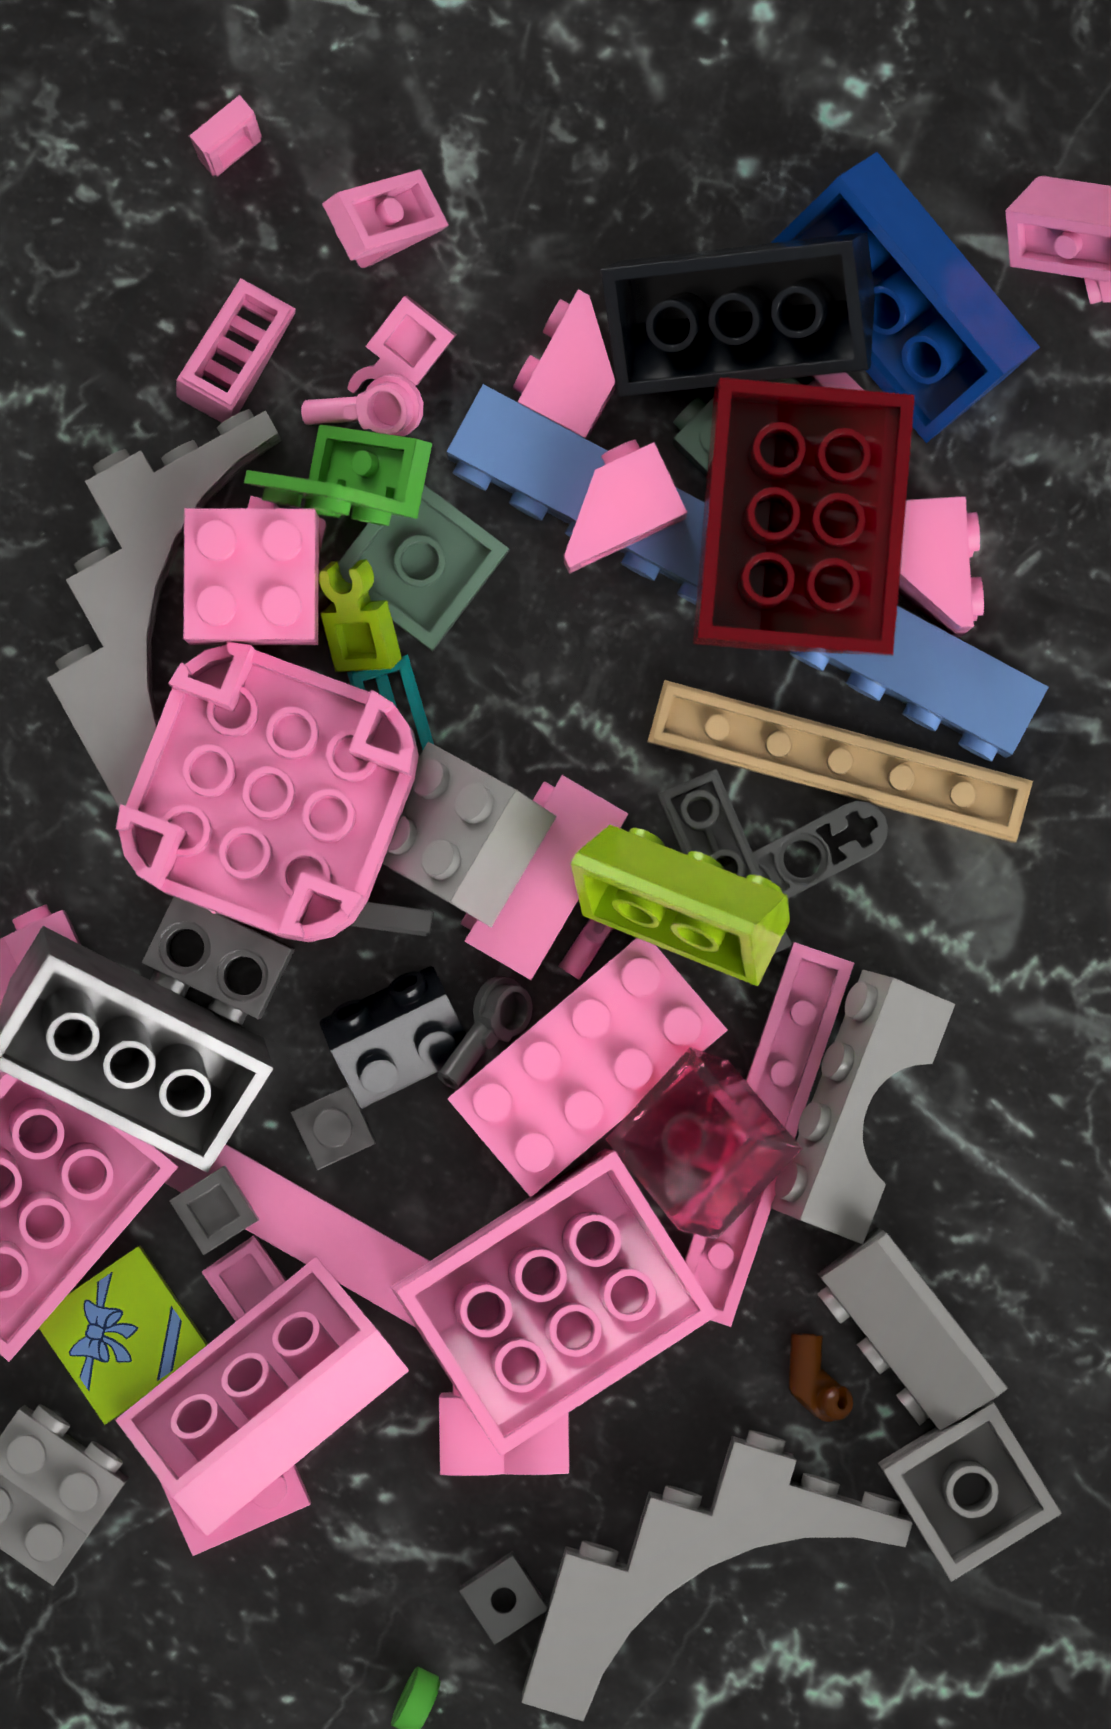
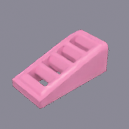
M240 278L176 379V396L183 402L221 423L238 414L294 317L296 308ZM241 307L270 322L271 324L265 331L238 316ZM230 330L257 345L253 352L225 337L227 332ZM215 353L243 367L241 372L237 374L212 360ZM202 376H206L207 378L227 388L229 391L225 392L221 390L220 388L203 380Z

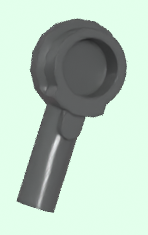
M496 976L488 979L480 987L473 1007L475 1023L437 1074L439 1080L446 1086L455 1090L459 1089L487 1049H492L498 1040L509 1042L513 1036L523 1032L529 1024L532 1016V1000L527 990L521 987L514 979Z

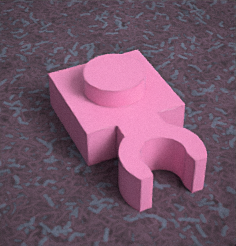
M404 296L365 346L380 359L375 365L358 370L351 377L348 390L354 394L367 379H376L388 374L402 375L417 386L457 334L409 296Z

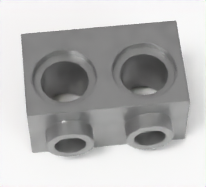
M173 897L142 963L155 969L150 979L151 981L184 997L191 986L213 997L208 1009L242 1025L247 1014L257 1019L262 1018L294 950L221 914H213L208 909ZM190 929L201 936L204 942V953L198 963L190 967H183L173 960L170 953V944L177 933ZM243 957L255 960L262 971L260 986L248 995L236 993L230 987L227 980L230 965L235 960Z

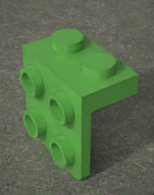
M319 424L308 480L246 470L244 483L264 488L263 501L300 508L301 500L305 499L303 509H315L318 515L341 518V515L349 516L350 508H352L351 519L389 526L391 515L418 518L432 443L416 438Z

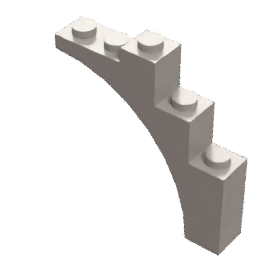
M250 409L230 417L217 427L220 436L199 448L194 440L174 448L161 458L165 466L155 472L141 450L130 456L127 449H122L96 463L93 469L97 475L85 481L122 549L111 554L106 546L86 555L74 564L78 573L69 577L66 581L103 647L93 652L89 644L69 652L55 662L59 671L47 679L119 809L120 804L126 806L159 722L153 695L152 638L160 594L177 550L184 540V508H204L241 468L282 441L266 410L255 417Z
M749 1430L746 1440L732 1436L710 1509L700 1506L701 1495L682 1488L666 1485L663 1495L651 1491L648 1492L627 1564L616 1561L619 1553L617 1550L594 1542L582 1541L579 1550L568 1546L565 1547L549 1600L548 1610L544 1617L523 1687L521 1703L584 1721L603 1673L630 1632L668 1594L708 1567L757 1547L801 1538H860L906 1547L913 1522L908 1515L899 1513L901 1502L892 1498L865 1491L862 1501L838 1495L839 1483L808 1473H803L800 1483L792 1481L791 1477L796 1459L793 1454L783 1451L786 1443L783 1439L754 1430Z

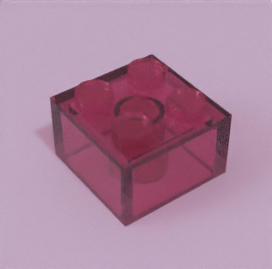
M691 1047L605 1139L678 1230L715 1240L730 1227L803 1149L727 1059Z

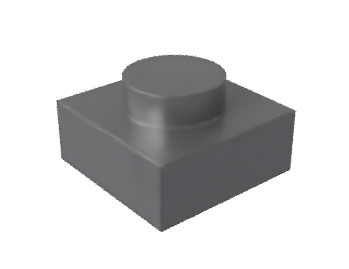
M349 1086L291 1112L317 1170L376 1144Z
M226 1166L221 1167L169 1200L203 1255L259 1220Z

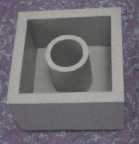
M428 742L418 758L414 783L382 864L492 927L557 816L516 789Z
M992 1400L941 1431L937 1427L931 1429L878 1462V1465L951 1582L1062 1514Z

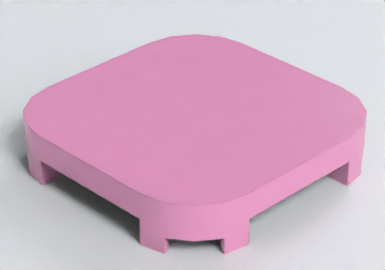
M227 642V645L204 650L186 664L181 662L168 682L172 687L126 806L120 804L116 829L119 831L125 858L136 872V875L165 894L285 939L313 942L334 937L355 922L367 903L411 791L419 758L413 730L394 703L373 690L368 692L255 650L252 645Z

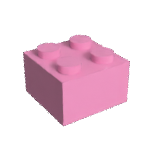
M184 508V640L189 645H227V642L246 645H318L319 516L316 510Z

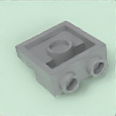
M41 1404L37 1406L35 1411L24 1405L17 1411L0 1436V1549L54 1586L129 1477L119 1471L123 1461L110 1450L94 1441H91L86 1448L67 1435L66 1432L71 1425L57 1413Z

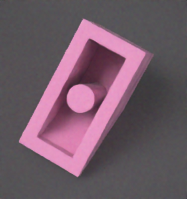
M636 439L607 451L601 456L605 465L595 469L564 554V564L569 574L686 519V508L654 442L640 448Z

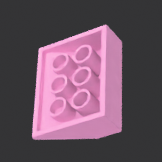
M0 1071V1355L10 1362L173 1174L178 1165L162 1150Z
M604 1149L538 1191L532 1197L524 1200L391 1286V1289L423 1340L500 1456L718 1315L616 1151Z

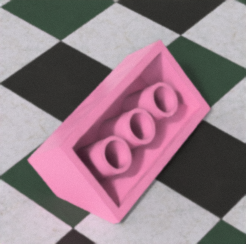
M315 1257L119 1416L116 1422L170 1495L205 1535L208 1536L409 1370L375 1326L320 1260Z

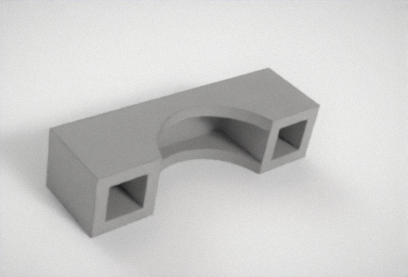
M862 970L858 982L850 989L847 995L845 1016L836 1040L829 1046L823 1057L821 1065L822 1076L812 1102L805 1107L798 1124L799 1135L790 1159L777 1176L775 1183L776 1195L771 1209L860 1244L864 1243L886 1185L873 1170L864 1149L863 1123L868 1105L878 1088L896 1072L915 1065L933 1063L953 1012L954 1003L895 978Z

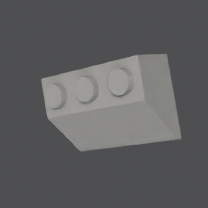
M876 1227L866 1235L863 1244L857 1242L818 1273L826 1287L818 1292L817 1295L840 1324L849 1317L857 1324L866 1337L856 1345L880 1375L888 1368L892 1369L905 1386L896 1396L919 1426L930 1418L941 1431L1008 1389L890 1236L880 1228Z

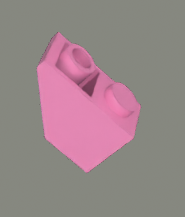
M578 289L570 304L561 299L558 301L543 330V334L552 339L540 360L531 355L528 357L514 383L513 389L521 393L518 403L588 440L615 391L616 381L590 296Z

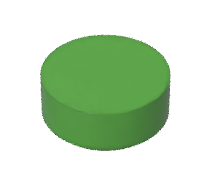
M418 1666L414 1669L400 1695L393 1713L391 1726L397 1729L422 1728L439 1691L441 1681L438 1675Z

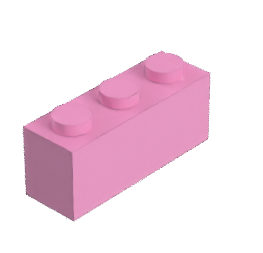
M563 775L555 787L544 781L533 799L534 802L557 817L492 927L467 913L461 922V925L471 930L465 939L466 943L529 980H532L579 900L571 868V862L576 852L607 826L613 825L621 828L628 816V813Z

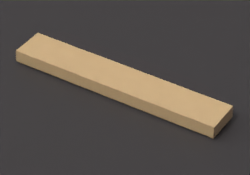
M664 680L647 743L855 800L869 802L873 805L1012 843L1017 842L1033 783L1032 780L667 680Z

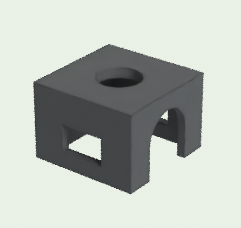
M511 1551L461 1584L459 1592L494 1645L548 1610L547 1601L514 1551ZM509 1588L515 1593L516 1605L511 1611L499 1612L494 1609L491 1604V1596L495 1590Z

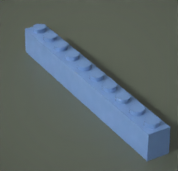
M483 384L447 450L448 460L457 464L452 473L460 479L484 491L487 490L490 482L513 494L509 501L510 505L540 521L543 520L546 513L559 518L569 524L565 534L571 537L595 469L605 465L601 456L607 450ZM676 488L687 511L686 519L619 550L625 554L621 564L652 581H655L657 575L661 573L682 584L677 594L696 605L705 503ZM897 606L894 653L892 656L790 651V655L817 670L824 671L827 663L850 674L846 684L873 700L880 701L885 693L906 704L902 714L929 730L936 732L941 723L962 734L963 736L958 744L969 752L990 762L993 761L996 753L1005 758L1013 755L1049 688L1043 683Z

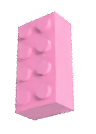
M636 938L447 1099L526 1193L532 1197L722 1036L727 1029L659 948L654 944Z

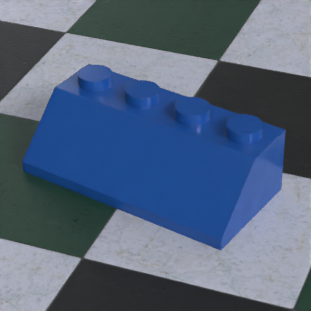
M875 152L838 176L771 243L867 232L875 303L871 368L866 370V372L883 392L915 395L912 427L927 443L1002 382L1038 350L1040 346L880 154Z

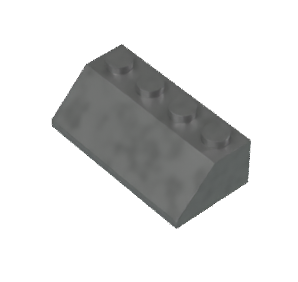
M42 926L10 978L0 1006V1071L207 1173L274 1069L263 1037L45 926Z

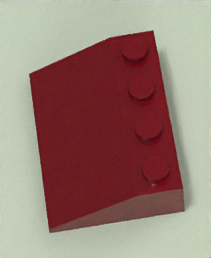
M719 378L714 388L693 644L757 650L893 655L915 395Z

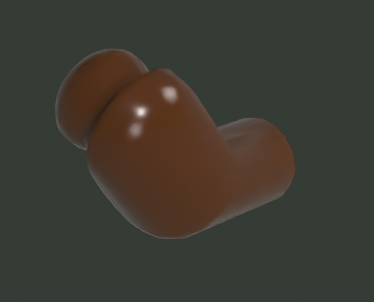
M791 1333L789 1391L791 1395L817 1419L831 1422L846 1418L853 1409V1396L848 1388L841 1386L821 1368L823 1335Z

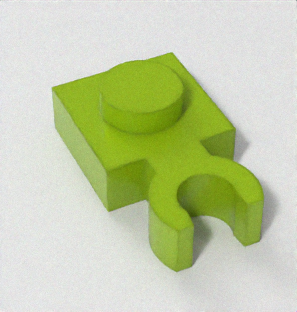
M362 559L349 569L352 580L351 584L343 579L338 561H331L320 571L319 584L325 596L334 603H331L320 614L335 672L392 669L402 659L388 601H371L369 590L374 582V573L367 559Z

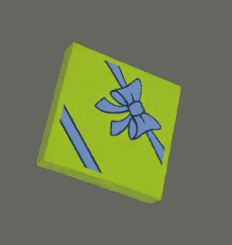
M141 1245L69 1293L39 1327L104 1425L132 1407L208 1345Z

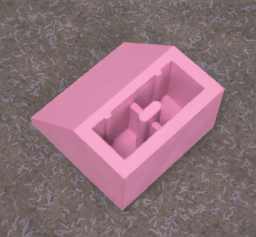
M966 497L906 500L898 592L935 626L955 637L965 635L974 627L973 621H977V616H982L984 613L982 578L971 577L970 558L973 557L974 551H979L980 548L979 519L977 512L967 513Z

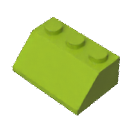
M609 825L577 851L571 862L582 916L755 986L759 985L790 922L787 895L782 893V890L772 881L758 875H748L746 878L723 870L722 865L718 861L701 852L690 851L686 855L665 847L661 839L643 829L631 828L628 832Z

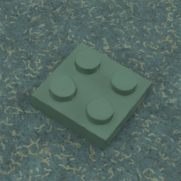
M424 484L417 519L391 515L389 526L368 523L338 564L343 579L352 584L349 569L359 560L367 559L374 573V582L369 590L371 601L387 600L392 621L433 652L507 555L509 548Z

